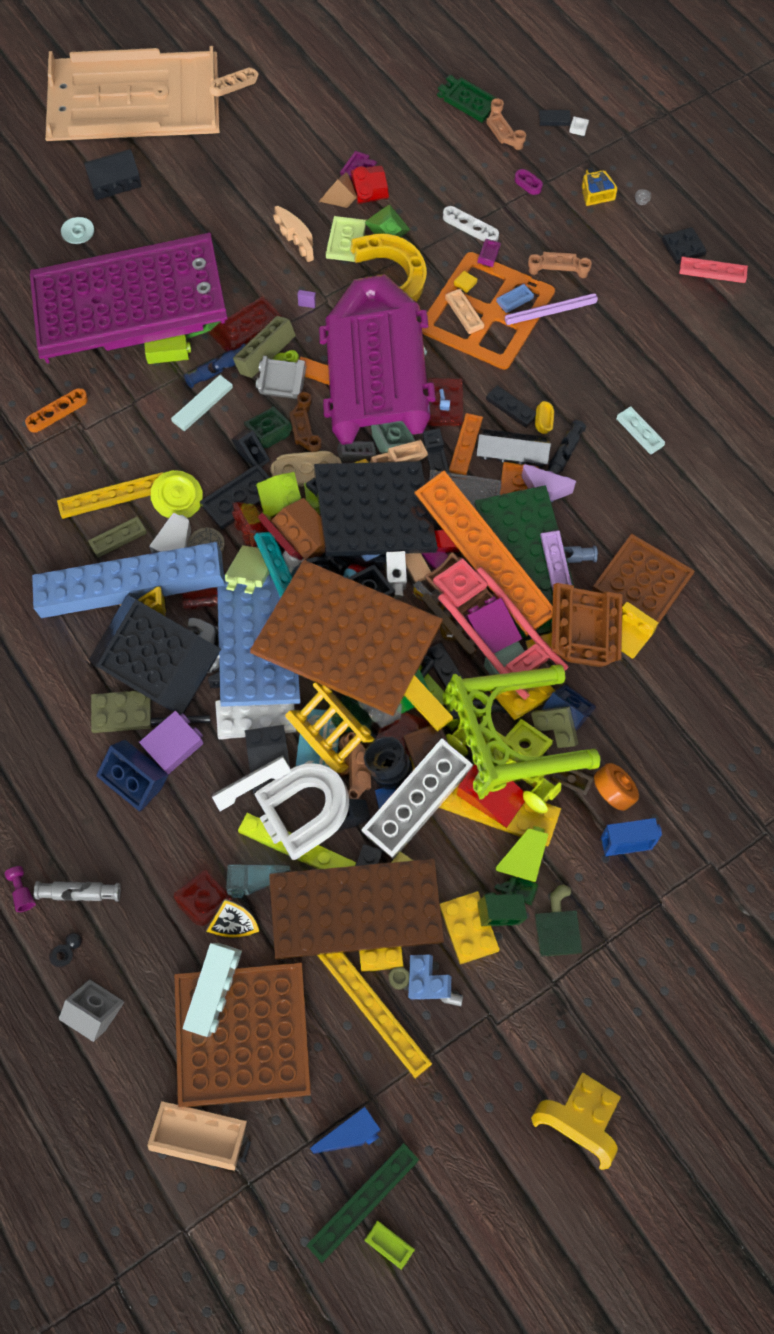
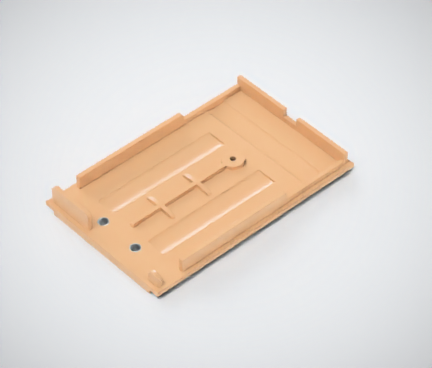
M210 46V51L160 53V50L157 48L70 52L71 58L54 59L53 51H49L46 141L219 133V96H214L209 91L211 82L218 79L217 52L213 51V46Z

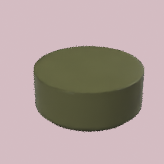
M403 967L392 969L389 974L390 985L398 990L406 988L409 984V972Z

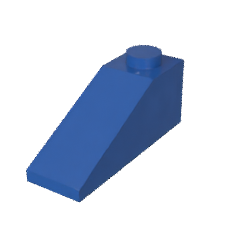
M364 1107L310 1149L315 1154L361 1146L365 1143L370 1145L379 1138L380 1128Z

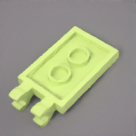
M242 545L225 574V581L229 582L227 590L234 591L239 583L247 585L245 593L253 594L256 587L263 586L269 571L259 548Z

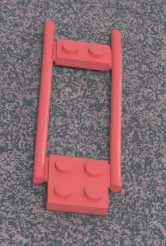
M461 559L433 578V583L443 592L438 597V600L450 611L500 674L535 670L547 662L549 658L556 665H562L564 671L567 670L568 665L551 650V647L540 637L499 585L482 567L475 572L464 559ZM488 585L499 598H502L508 610L536 643L509 662L506 667L501 664L457 609L486 589ZM525 689L515 690L524 700L530 696Z

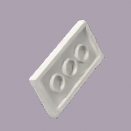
M220 700L216 701L218 739L245 737L244 730L284 725L285 733L296 732V728L285 717L290 710H294V704L221 707Z

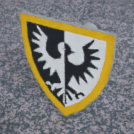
M225 899L206 931L223 937H242L259 932L256 920L247 909Z

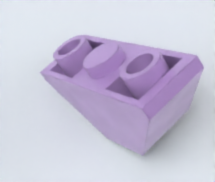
M526 464L523 466L521 477L528 489L546 485L551 502L573 493L575 480L554 474L551 471L538 469L535 466Z

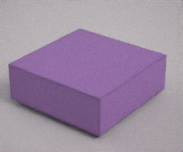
M299 290L298 306L315 308V292Z

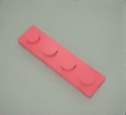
M681 257L679 274L745 283L748 266Z

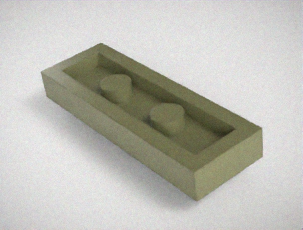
M137 516L88 540L97 558L147 534Z

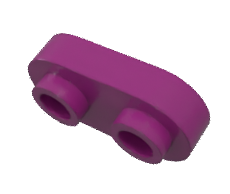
M520 169L516 171L514 180L517 185L532 195H537L542 191L543 183L528 170Z

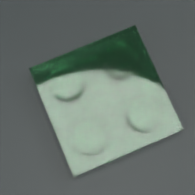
M577 911L535 914L540 957L582 953Z

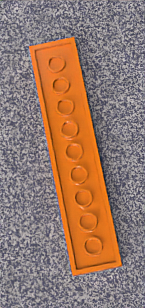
M442 471L415 491V495L473 569L477 571L482 567L535 630L552 618L553 606L445 471ZM488 585V588H489V589L491 590V592L495 595V597H496V598H499V597L494 593V591L490 588V586ZM508 610L513 620L521 628L524 634L528 636L529 634L526 632V630L521 626L517 619Z

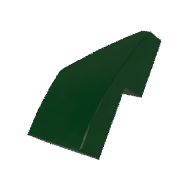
M514 876L505 883L495 885L494 889L502 894L507 892H514L515 895L523 894L524 903L532 905L539 886L537 883L521 878L516 879Z

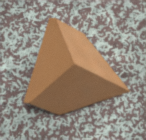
M345 173L319 202L348 208L357 198L349 174Z

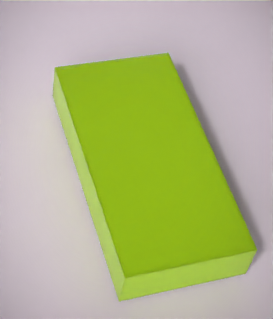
M379 1221L376 1222L364 1240L401 1270L415 1250Z

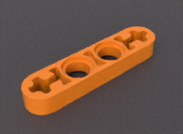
M75 389L29 415L25 420L28 430L30 432H38L84 406L88 402L85 390ZM64 403L69 404L65 409L60 408ZM48 412L54 413L52 417H45V414Z

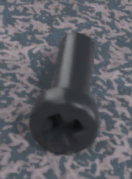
M245 1142L238 1161L246 1163V1156L251 1142Z

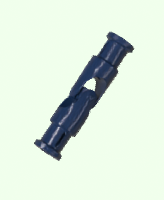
M243 343L241 347L224 353L219 360H217L218 358L212 359L197 367L190 374L185 373L184 378L188 386L193 388L195 384L201 381L205 382L223 372V368L235 366L233 357L246 345ZM210 363H212V368L217 373H211L208 370V365Z

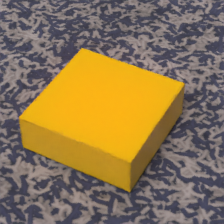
M465 271L454 280V285L466 293L477 283V278Z

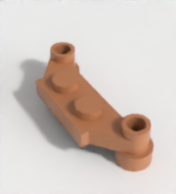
M498 98L491 101V114L486 122L501 144L506 143L514 146L516 150H521L526 140L525 131L516 130L514 132L501 114L504 102Z
M543 252L541 256L537 254L531 255L528 260L529 273L532 275L537 274L541 269L575 271L580 278H586L592 265L590 259H579L576 257V254Z
M350 732L344 735L338 742L339 748L342 750L356 734ZM361 743L349 754V799H358L365 790L371 788V773L367 769L363 758L366 749Z

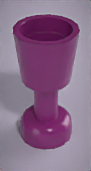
M16 866L6 870L4 873L6 879L13 881L15 891L12 893L15 911L24 912L32 909L36 903L29 889L23 887L21 881L24 875L23 867Z

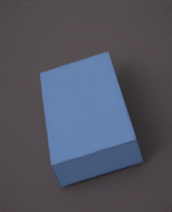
M523 284L498 297L497 303L508 313L532 300L534 294Z

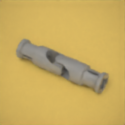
M36 881L34 886V898L36 900L52 898L53 900L102 901V899L119 901L121 895L120 883L103 885L102 882H53L51 884Z

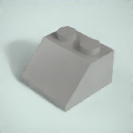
M88 980L65 1000L59 1020L94 1042L106 1031L123 1006L124 1001L93 981Z

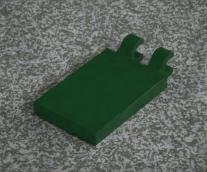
M449 75L446 78L448 82L438 87L440 91L437 93V96L444 98L445 102L482 123L491 113V101L496 99V97L463 78L457 80L454 76Z

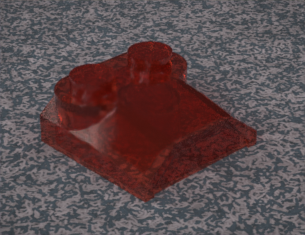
M206 869L174 893V899L178 907L193 923L199 926H204L210 922L225 899L233 900V897L207 873Z

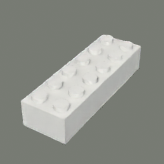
M441 739L363 827L362 832L394 859L465 778L473 764L446 741Z

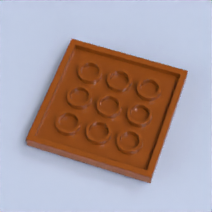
M631 534L596 581L592 590L599 593L612 592L623 594L622 607L626 602H629L657 621L659 625L695 571Z

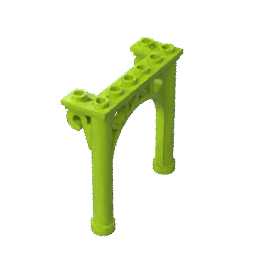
M551 665L550 668L462 679L457 674H453L442 695V701L446 705L448 712H452L455 709L460 717V726L465 731L467 745L473 753V762L479 770L478 775L473 781V788L477 792L479 799H484L489 792L504 788L507 785L506 782L584 768L591 770L597 769L600 766V756L596 749L542 757L521 755L509 748L501 740L493 726L491 707L493 700L499 694L511 690L562 684L565 681V671L562 665ZM493 691L490 697H488L484 693ZM475 698L479 699L485 705L484 709H477L472 701ZM482 716L481 724H478L476 717ZM483 737H485L489 742L487 746L485 744ZM495 748L503 753V760L494 759L490 749ZM508 758H510L511 760L517 762V763L506 764V762L508 761Z

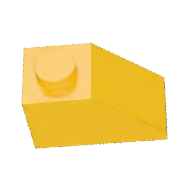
M156 587L137 599L165 616V599L161 587Z

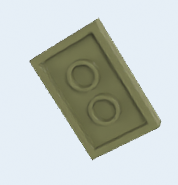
M140 692L91 694L92 733L152 728L151 699Z

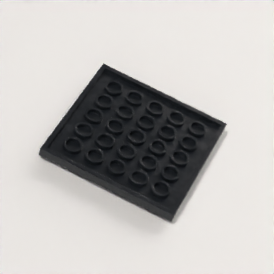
M421 461L314 464L313 469L326 557L386 554V552L405 551V554L437 552L438 547L432 516L415 495V491L425 485Z

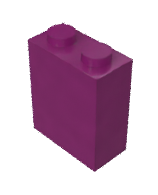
M493 596L484 601L485 605L481 607L476 605L468 609L469 613L464 615L468 623L493 654L522 639L502 598H495Z

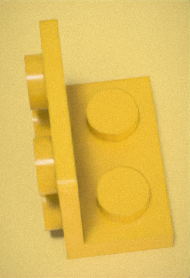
M626 602L622 607L621 651L634 659L654 634L658 622L629 602Z

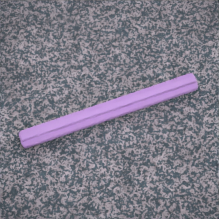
M593 293L508 314L504 320L507 325L594 304L598 298Z

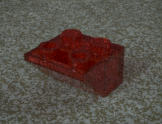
M233 503L234 511L232 515L235 519L234 525L237 531L241 530L245 545L249 544L250 547L258 548L254 539L255 534L269 532L258 519L260 513L254 504Z

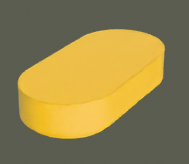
M543 401L536 408L535 426L540 433L547 434L553 429L554 408L549 402Z

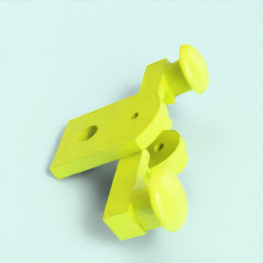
M522 719L505 737L497 732L501 740L509 748L528 757H541L553 742V740ZM459 724L458 729L453 735L446 734L445 736L450 746L462 756H467L466 734ZM483 737L485 744L487 746L489 742L485 737ZM521 742H528L530 747L522 748L519 744ZM495 748L490 749L494 759L503 760V753ZM508 758V761L506 762V764L517 763V762H515V761L511 760L510 758ZM544 775L522 778V780L534 787L531 792H523L525 803L535 812L546 813L548 808L545 803L548 799L553 800L561 791V783L559 782L554 786L544 778Z

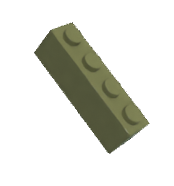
M276 316L233 357L241 375L253 378L259 372V363L263 361V356L272 359L296 336L289 319Z

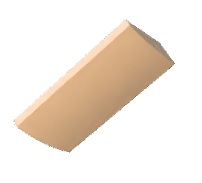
M161 1101L148 1141V1149L235 1171L247 1121L188 1107L178 1108L176 1104Z

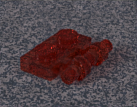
M218 587L182 593L183 599L190 598L188 601H183L184 609H197L200 606L214 607L215 604H218V597H213V595H218ZM207 596V598L204 599H196L197 597Z

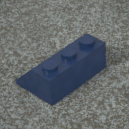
M122 740L110 745L96 776L140 812L159 793L169 774L128 741Z

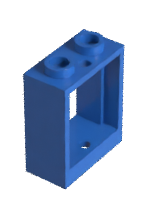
M656 818L607 825L601 836L605 856L652 850L662 836L660 825L656 822Z

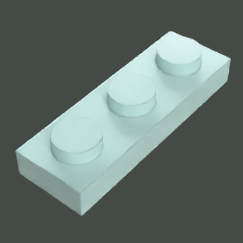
M632 407L617 415L616 419L650 455L664 446L665 441Z

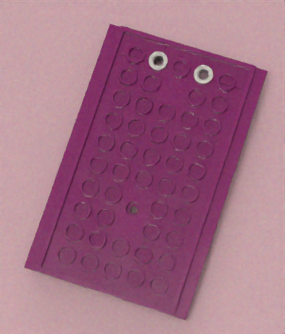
M211 233L30 270L37 349L39 358H44L46 364L50 363L49 358L103 346L106 350L118 349L203 331L204 324L219 321L223 324L225 320H228Z

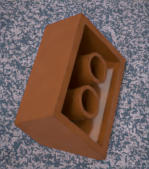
M305 498L284 507L271 520L305 560L320 557L325 552L320 515Z

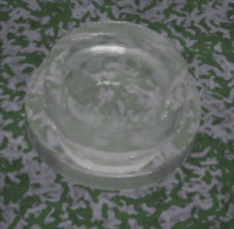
M644 189L638 190L635 193L636 202L640 205L647 204L651 199V193Z

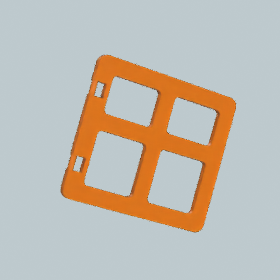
M469 252L464 256L427 312L428 328H422V334L500 369H508L540 317L507 325L504 318L510 313L502 310L497 303V298L515 289V287L525 284L531 292L539 295L532 308L549 304L554 296L555 288L497 262L494 263L493 267H486L477 263L479 254ZM475 267L505 281L489 304L464 294L474 310L483 315L481 320L484 323V328L471 333L468 339H463L434 326V324L448 304L445 294L458 289L454 285V280L463 271L468 273L471 268ZM531 282V283H533V284H536L537 286H536V287H533V286L529 285L528 283ZM494 321L517 330L503 354H497L479 345Z

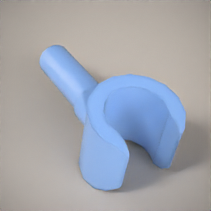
M440 389V410L449 411L450 400H445L444 391Z

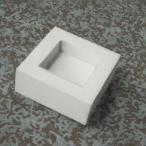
M573 117L569 133L585 136L589 120Z

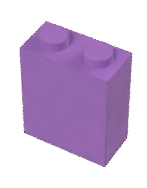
M176 711L139 742L167 774H170L204 744L201 739L203 735L196 727L192 729L188 725L190 723L188 718L183 713L179 715Z

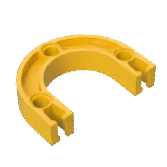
M373 234L352 239L350 250L352 254H355L354 260L356 263L376 258H387L399 263L406 271L408 277L407 281L400 288L414 301H418L424 289L427 272L424 258L413 244L391 234Z

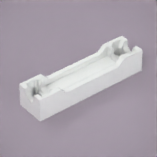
M282 755L214 793L212 798L221 811L234 804L236 797L270 778L279 779L291 772L290 767Z

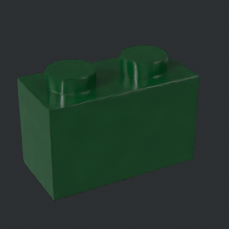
M491 892L484 894V897L477 902L481 926L520 925L527 919L523 894L515 895L514 892H507L503 895H496V893Z

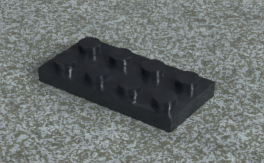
M256 464L199 502L200 506L222 530L261 504L256 484L270 477L259 464Z

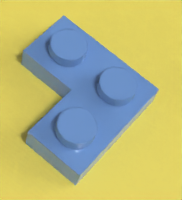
M430 954L410 955L408 998L412 1000L451 998V976H432L433 956Z

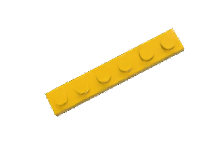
M163 472L57 500L60 515L64 519L150 496L151 487L155 479Z

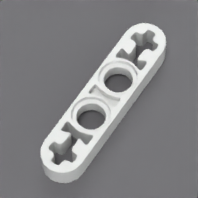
M453 206L444 208L443 219L445 222L483 242L485 239L498 241L499 231L496 228ZM467 220L468 223L463 224L460 221ZM480 227L481 230L476 231L473 228Z

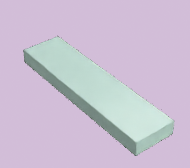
M219 375L171 418L172 422L183 431H186L233 388V385Z

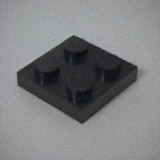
M693 227L664 235L662 238V242L676 264L680 263L681 257L698 258L706 255L707 250Z

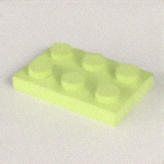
M334 216L326 258L355 262V254H352L350 250L352 239L364 236L366 220Z

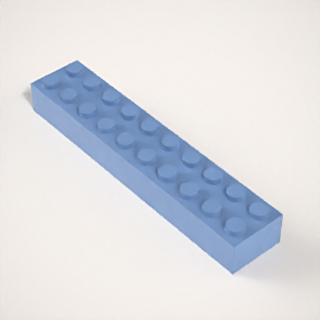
M217 542L32 575L33 607L41 618L122 604L127 594L137 600L156 587H161L163 596L225 585L222 552Z

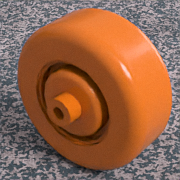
M607 763L595 773L594 782L597 790L614 808L624 811L638 801L639 792L637 786L621 767L613 763Z

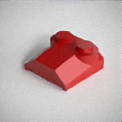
M382 165L366 168L360 166L355 170H351L350 173L357 197V204L389 198L387 181Z

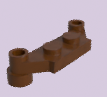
M301 392L297 396L298 404L293 411L289 412L296 445L300 444L310 452L320 451L322 446L321 438L317 435H312L307 415L312 402L311 395L308 392Z

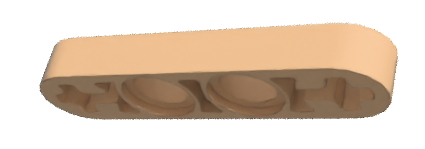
M246 68L215 79L211 82L209 91L214 96H222L256 83L258 72L253 68Z

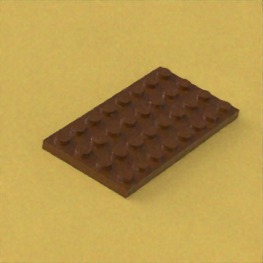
M434 859L269 874L275 959L444 942Z

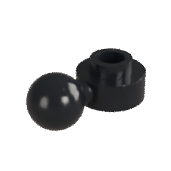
M75 932L68 934L65 938V945H58L51 950L49 954L50 962L56 967H63L69 964L73 957L71 950L79 948L82 944L81 936ZM58 953L62 955V960L57 958Z

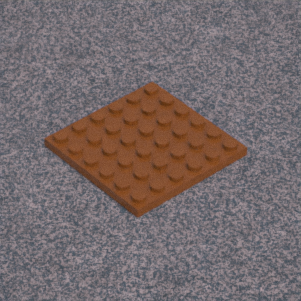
M302 963L235 969L231 987L225 996L226 1003L224 1009L217 1018L219 1020L218 1028L209 1037L183 1029L201 972L174 974L178 1108L311 1096Z

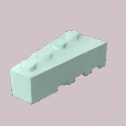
M210 943L185 1019L184 1030L205 1037H209L212 1033L216 1032L219 1025L217 1018L224 1009L226 1003L225 996L231 987L232 977L239 963L242 950L221 943Z

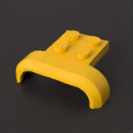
M582 1073L565 1106L552 1100L541 1101L531 1119L535 1127L539 1124L550 1125L595 1154L601 1162L599 1166L601 1170L608 1169L611 1166L618 1148L612 1137L604 1132L621 1097Z

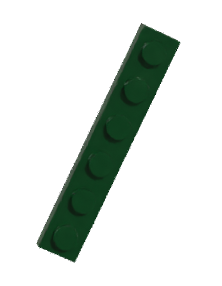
M404 1143L306 1245L321 1263L331 1255L419 1161Z

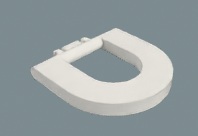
M311 763L296 766L290 769L291 772L273 780L255 793V797L265 812V815L261 816L260 820L264 823V827L275 844L282 841L292 860L298 859L332 836L342 825L348 812L349 794L345 783L334 770L321 764ZM317 787L322 789L326 797L322 812L289 835L274 808L304 788Z

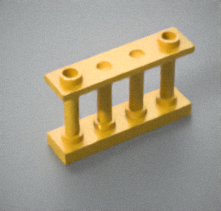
M315 682L313 686L318 693L301 711L290 710L285 717L336 773H342L348 768L345 764V758L361 741L372 742L374 738L370 735L371 731L366 726L361 725L333 694V689ZM324 698L331 706L312 725L308 722L307 715ZM337 712L343 721L327 739H323L319 734V730ZM350 727L356 735L340 753H336L332 749V744Z

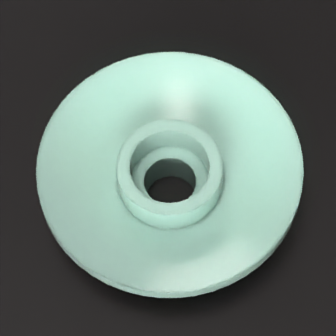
M75 217L67 220L62 225L61 234L67 242L80 244L88 241L93 236L94 226L86 218Z

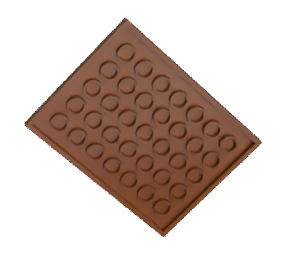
M303 560L252 645L250 653L394 716L443 619Z

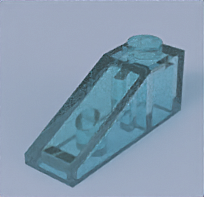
M228 865L226 889L232 897H244V895L252 894L269 886V874L291 872L290 866Z

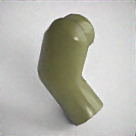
M561 884L551 893V913L562 912L561 900L564 897L570 896L571 888L569 886Z

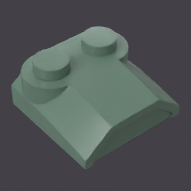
M403 421L371 425L372 437L382 454L388 453V448L415 441Z

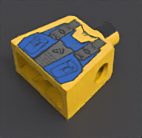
M594 168L587 169L582 181V191L586 206L615 200L617 186L607 172L604 170L596 172Z

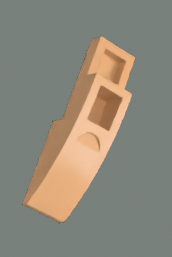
M275 206L273 217L275 223L279 224L282 235H285L288 241L293 240L294 244L299 246L300 254L302 257H305L307 262L313 261V240L309 229L291 212Z

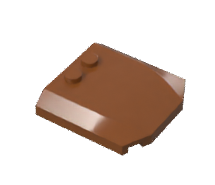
M553 584L551 650L567 662L603 667L620 660L622 650L623 594L612 592L599 593L577 589L573 585Z

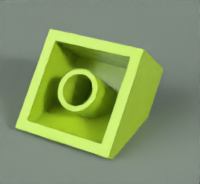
M295 472L276 475L256 484L263 513L273 518L284 507L301 499Z

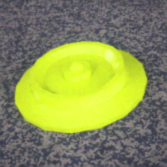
M172 470L162 473L155 479L151 487L152 504L166 518H170L173 513L190 518L199 510V502L203 500V491L199 482L192 475L183 471Z

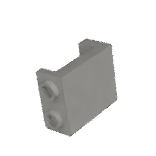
M263 356V361L259 363V371L261 373L260 378L257 377L256 388H258L260 394L297 399L298 394L303 391L307 367L305 361L298 360L297 363L272 360L268 359L267 356Z

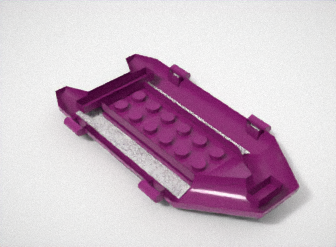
M386 274L354 279L326 317V326L319 327L320 344L324 345L327 343L330 398L323 400L324 417H331L332 432L341 445L352 444L360 427L403 421L412 435L423 433L430 418L429 401L434 402L436 400L434 383H427L422 328H428L427 311L420 310L419 304ZM417 316H421V323L417 321ZM424 389H428V396L424 395ZM330 403H333V409H332V410H331V407H330Z

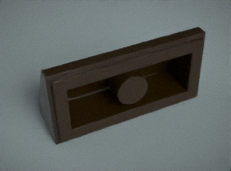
M581 769L553 773L550 777V780L557 783L560 782L561 785L585 796L594 779V775Z

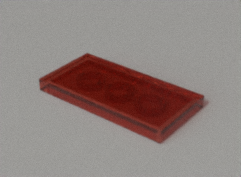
M262 296L228 317L225 323L222 324L220 322L209 331V334L226 352L229 350L233 351L241 347L243 343L245 345L248 344L276 316L282 317V315Z

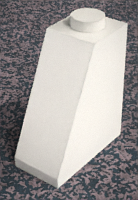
M173 513L150 544L151 553L188 547V540L191 534L188 518Z

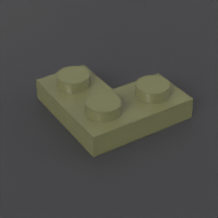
M570 706L536 710L531 713L535 729L538 731L554 730L558 748L572 747L579 744Z

